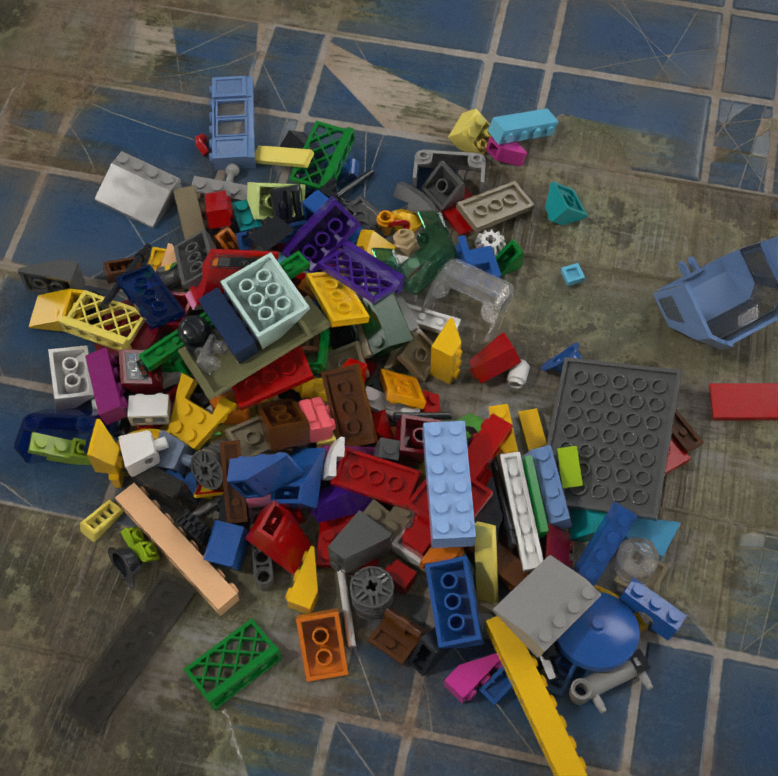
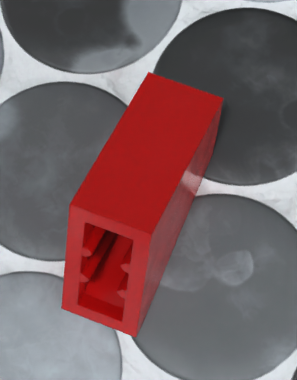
M503 332L469 360L472 367L469 371L474 379L478 378L482 384L521 363V360L514 346Z

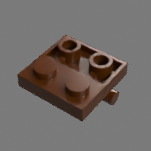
M392 607L385 611L384 619L370 636L368 643L403 666L427 630Z

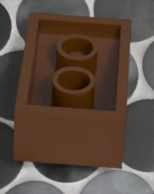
M294 397L262 402L255 405L265 440L270 450L280 451L287 447H301L304 444L310 443L309 421Z

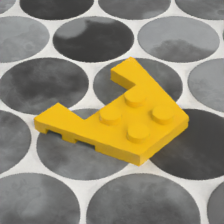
M182 373L168 433L193 449L199 450L215 433L214 429L220 423H224L227 420V415L232 410L235 411L238 404L222 396L213 414L189 400L198 382L187 374Z

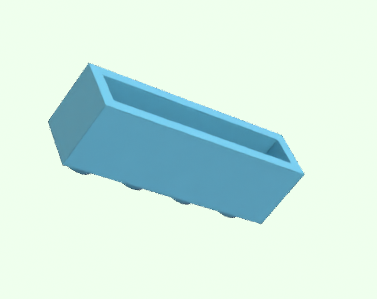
M548 108L493 117L488 132L498 145L553 135L558 120Z

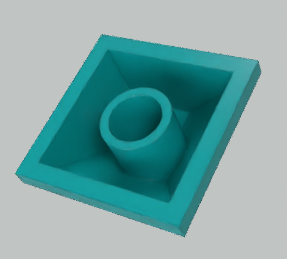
M554 181L550 184L545 209L548 213V219L552 223L563 226L585 219L588 216L574 189Z
M570 508V518L573 526L570 527V541L590 542L607 513Z

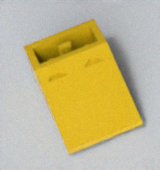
M66 289L38 295L29 328L64 332L59 320L62 315H68L84 290ZM86 298L83 303L84 306L88 304L90 298ZM83 312L76 314L74 319L82 318Z

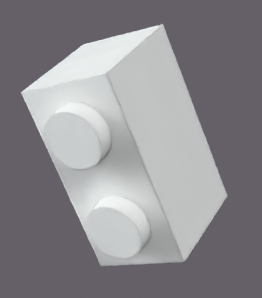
M157 393L155 395L136 394L129 396L127 417L131 426L170 424L171 401L169 395Z

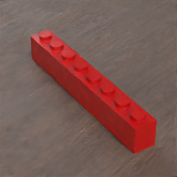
M493 413L489 419L485 418L480 426L481 430L478 434H473L469 441L470 445L467 448L470 477L476 481L480 480L512 434L513 425ZM416 514L413 519L414 524L410 529L407 528L401 538L403 547L422 559L431 548L430 523Z

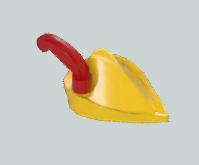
M397 209L391 212L394 216V221L390 222L387 226L388 228H393L395 232L403 228L416 232L428 218L405 209Z

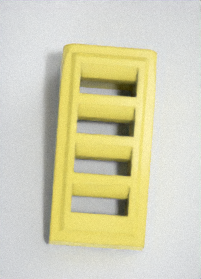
M109 499L80 522V530L86 537L95 542L124 513V510ZM107 509L111 510V511L113 512V514L111 515V514H110L108 511H106V510H107Z

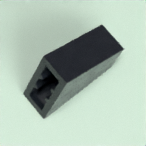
M434 627L420 638L408 663L424 676L452 648L438 647L436 629Z

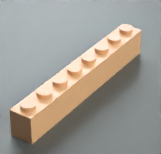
M135 483L131 484L115 497L120 508L153 541L154 545L210 606L222 616L239 601L237 594L239 590L232 582L229 584L224 579L226 576L219 568L215 570L211 562L203 560L204 555L202 556L198 552L199 547L193 540L189 542L185 538L187 535L180 526L176 528L172 524L174 521L168 513L163 514L160 511V505L156 500L153 499L151 501L147 497L149 494L142 486L138 487Z

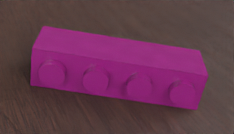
M107 347L86 355V363L99 416L106 425L127 417L128 402L123 396L125 389L119 380L120 371L116 367L118 361L115 354L110 353Z

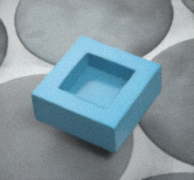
M578 263L561 268L560 272L567 286L584 282L585 276Z

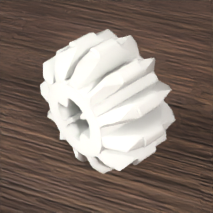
M491 229L490 232L484 230L483 234H478L475 246L476 248L491 245L496 257L506 246L504 236L500 235L499 231L494 233Z

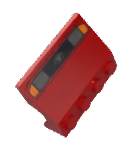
M210 249L202 264L203 279L199 286L190 287L197 306H201L198 301L199 298L217 287L222 294L225 292L220 281L270 252L278 262L279 253L277 251Z

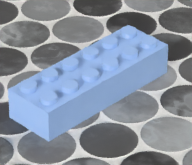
M465 421L423 423L432 548L474 546L476 532Z

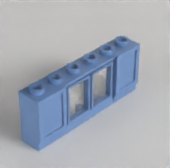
M253 76L212 78V86H209L210 96H212V99H209L210 109H212V112H209L210 123H212V126H209L210 136H212V139H209V145L212 153H209L210 163L214 165V170H226L227 165L230 163L238 165L239 169L256 168Z

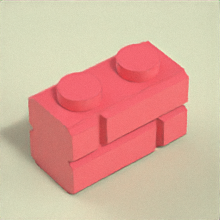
M321 397L301 400L299 407L309 421L310 443L331 439L336 426L334 419L329 417V405L324 404Z

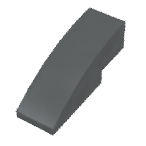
M406 182L397 183L393 197L409 203L408 211L438 223L444 221L445 216L441 210L423 192Z

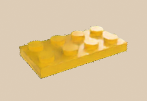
M325 272L306 273L305 280L332 327L369 322L370 316L355 291Z

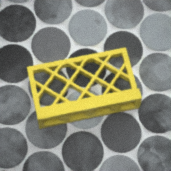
M84 290L68 315H62L59 320L64 332L119 351L121 349H132L130 344L148 318L149 313L112 300L109 304L110 308L99 311L98 306H100L105 297ZM87 297L93 299V303L83 305ZM96 307V313L86 315V310ZM125 310V314L115 317L114 311ZM83 312L84 317L77 320L74 319L76 314ZM112 313L113 318L102 321L101 316ZM135 315L141 316L139 320L131 323L130 317ZM99 317L100 323L89 324V320ZM128 319L129 324L118 327V321ZM115 323V329L105 330L104 326ZM131 328V333L128 337L121 336L120 332Z

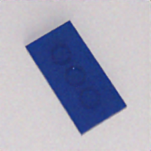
M150 264L116 277V282L151 330L186 316L185 310Z

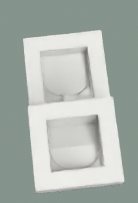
M345 437L338 438L331 445L324 461L322 480H331L336 477V461L344 457Z

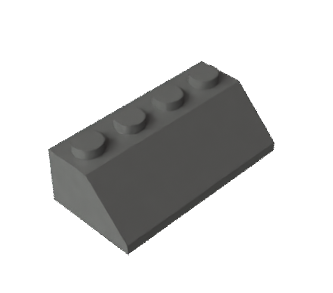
M205 229L174 246L181 283L184 289H190L191 286H199L203 279L202 264L210 249H217L215 242Z

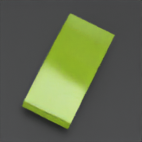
M577 446L557 448L562 488L583 486Z
M129 527L120 531L127 545L143 562L158 561L160 559L153 541H145L140 527Z

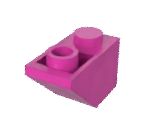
M492 136L489 138L486 151L496 161L516 166H522L527 152L517 142L498 145Z

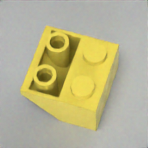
M476 108L462 113L448 138L459 150L484 155L489 138L491 137L488 132L490 124Z

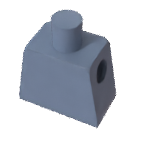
M161 430L158 439L165 436L169 448L158 451L161 461L153 466V468L161 471L170 469L174 473L179 472L183 474L187 466L191 468L194 449L168 432Z

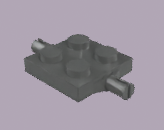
M362 196L351 202H346L342 197L338 199L365 230H373L380 236H383L384 232L378 228L376 220L380 211Z

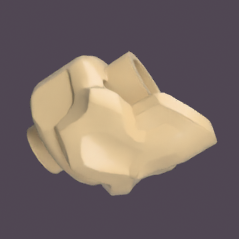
M403 228L394 233L393 241L396 248L393 254L418 259L417 254L420 253L421 246L415 239L414 232Z

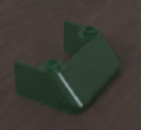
M418 211L424 226L417 237L420 249L402 264L394 249L375 247L371 249L377 259L405 276L403 291L408 295H418L457 260V250L440 211Z

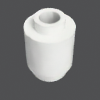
M520 359L521 363L510 368L507 377L508 385L515 389H521L526 384L530 369L527 362Z

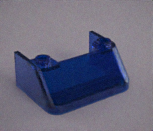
M44 409L28 414L23 418L13 447L26 463H30L32 454L28 453L32 432L39 433L40 429L77 430L81 434L88 435L83 449L87 455L96 419H101L108 431L111 424L106 425L96 410Z

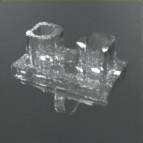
M210 334L203 348L195 349L196 364L203 369L205 375H210L212 370H219L221 360L218 357L220 354H226L229 349L225 341H220L215 335Z

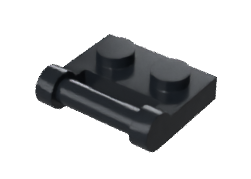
M300 184L270 189L273 217H279L286 224L305 220L301 210ZM291 191H292L294 211H295V215H294V216H293V213H292V205H291V197H290V192H291Z

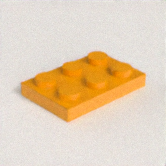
M381 368L379 378L386 400L393 404H405L412 409H424L426 401L416 377Z

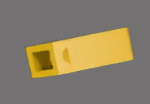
M314 546L310 547L309 552L305 551L302 558L303 565L300 570L297 569L293 579L295 583L292 588L289 587L285 596L289 608L305 614L313 612L319 599Z

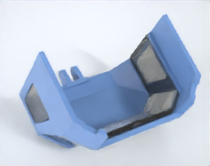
M778 236L742 247L702 267H699L695 258L690 256L687 262L693 272L690 273L685 262H678L679 270L684 276L653 293L669 328L719 349L733 348L735 342L778 320Z

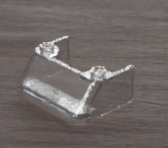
M459 259L447 261L432 282L421 311L425 312L434 308L437 298L445 297L449 293L450 288L483 303L480 311L481 316L485 321L491 323L485 341L492 340L497 336L514 295L512 284Z

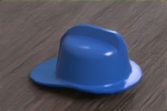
M573 343L560 354L546 361L541 366V370L555 368L562 373L565 357L583 359L578 351L579 343Z

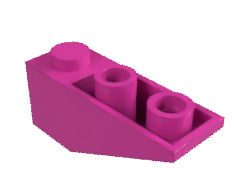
M497 653L459 665L444 680V687L462 704L466 700L471 701L478 693L476 689L481 684L484 685L492 677L491 674L502 666Z

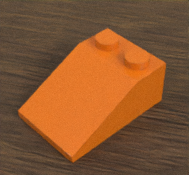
M339 608L297 615L296 622L306 682L348 675Z

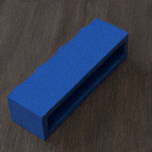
M614 501L575 564L573 571L587 579L594 587L637 518V515Z

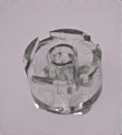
M633 537L624 540L619 546L614 559L615 573L628 584L633 578L645 584L653 576L658 566L659 554L653 542L649 539Z

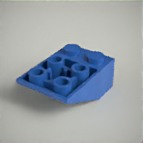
M326 448L293 449L290 457L304 473L273 491L270 503L275 500L284 508H317Z
M278 452L274 455L259 454L254 457L240 456L230 459L227 482L245 499L265 497L296 479L304 471L284 452Z

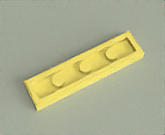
M258 146L255 152V162L257 164L308 168L314 152L311 149Z
M477 521L475 523L477 599L496 603L498 601L496 526Z

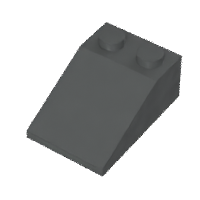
M60 259L18 269L22 282L29 292L47 294L66 289L83 290L86 284L78 262L73 260Z

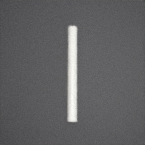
M340 570L339 572L337 571L347 644L348 648L356 647L347 579L346 574Z

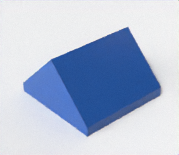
M215 520L203 560L240 572L249 541L245 539L249 530L242 526Z

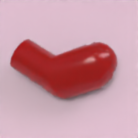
M201 133L195 137V144L200 153L206 156L210 153V150L205 145L207 137Z

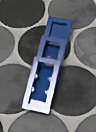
M535 656L537 663L539 664L541 662V659ZM503 665L479 689L494 706L513 689Z

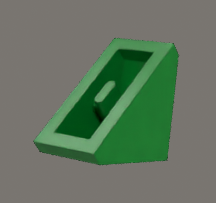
M512 239L495 257L501 277L522 267L524 252L515 239Z

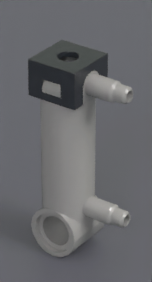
M639 648L623 666L610 671L595 672L585 678L573 681L569 690V698L576 705H583L592 699L600 713H604L606 708L599 695L632 678H640L646 689L651 690L653 685L647 675L651 666ZM582 688L586 694L580 696L576 693L575 689Z

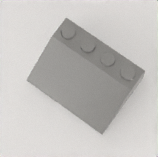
M121 151L111 163L95 197V201L154 229L176 201L173 190L182 188L180 178Z
M549 555L492 611L538 658L601 594L587 579Z

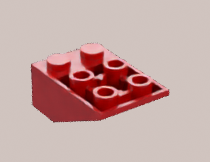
M275 500L262 509L245 538L292 575H295L302 563L305 551L308 552L311 543L291 512Z

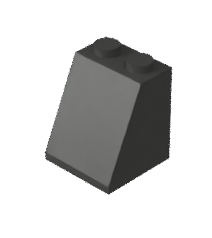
M359 510L328 546L330 566L338 572L341 570L346 574L390 553L392 550V534Z

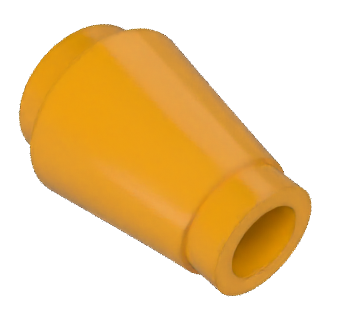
M381 211L376 220L379 229L384 232L383 235L388 236L392 228H388L387 225L394 221V216L389 211Z

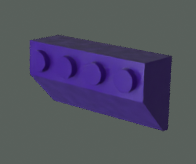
M331 196L281 249L286 257H290L297 251H300L311 266L305 271L315 273L319 269L317 263L335 253L361 224L337 199Z

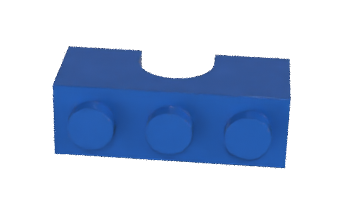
M635 578L632 579L618 598L631 609L633 614L643 612L649 615L653 620L651 629L667 641L678 631L687 616Z

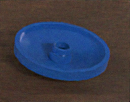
M599 592L601 596L555 642L561 653L573 664L586 670L603 672L617 669L631 659L636 651L640 632L635 615L624 602L612 595Z

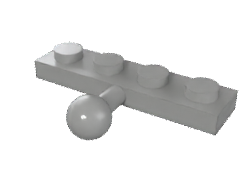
M230 163L226 167V181L198 176L193 178L191 186L194 185L195 191L200 192V196L205 197V193L226 190L227 196L231 197V202L247 199L248 185L233 183L234 177L240 171L238 165Z

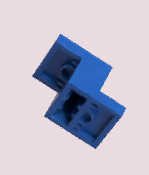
M465 235L458 236L457 244H455L456 255H454L456 266L459 265L460 279L464 280L466 287L485 283L487 291L490 290L492 297L499 296L501 273L492 246L470 250Z

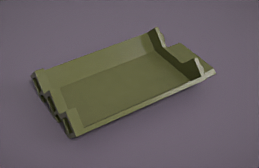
M309 296L304 297V300L310 307V310L279 340L264 349L258 343L256 346L259 352L240 364L216 329L213 331L218 338V346L212 355L198 357L193 355L185 346L178 350L209 400L331 326L330 322Z

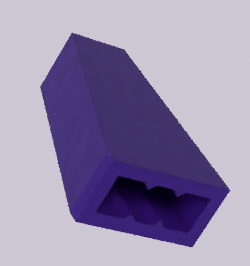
M331 485L319 491L317 508H309L311 516L314 515L319 523L357 514L359 510L363 512L373 499ZM378 501L384 507L387 506V503Z

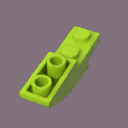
M32 432L28 453L45 456L46 460L54 462L91 465L87 456L90 441L78 438L67 440Z

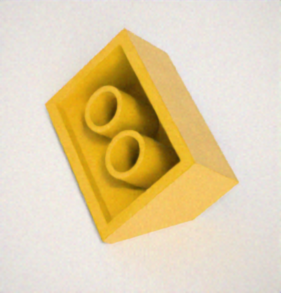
M449 318L431 346L430 375L448 384H451L453 379H457L461 373L459 367L462 362L460 357L463 352L461 350V339L453 318Z

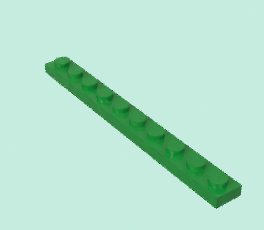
M300 251L279 263L290 280L311 267ZM205 312L199 315L207 321L213 330L216 329ZM177 329L138 356L150 372L178 354V350L184 347L185 344L180 339Z

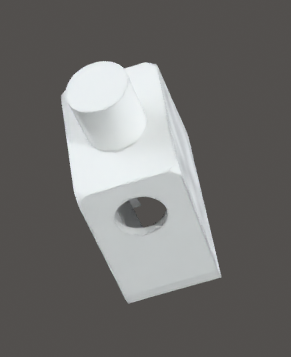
M148 430L118 437L125 468L131 477L159 464L161 460L158 451L169 448L165 436L155 440L152 433Z

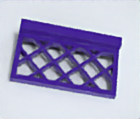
M349 240L343 243L341 250L317 263L319 269L373 304L393 292L399 294L403 290L404 275ZM327 264L336 265V267H329ZM339 265L349 266V268H342ZM340 273L350 274V276H343ZM353 274L363 275V277H354ZM354 282L364 283V285H356ZM367 283L377 284V286H367ZM369 292H378V294L373 296Z

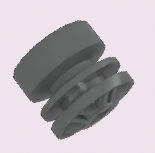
M228 439L218 440L198 450L192 456V473L198 483L204 488L213 490L223 485L219 442L229 441Z
M375 566L362 568L355 573L350 584L351 602L354 610L365 619L374 620L384 617L385 611L388 608L391 609L394 603L392 577L384 569Z

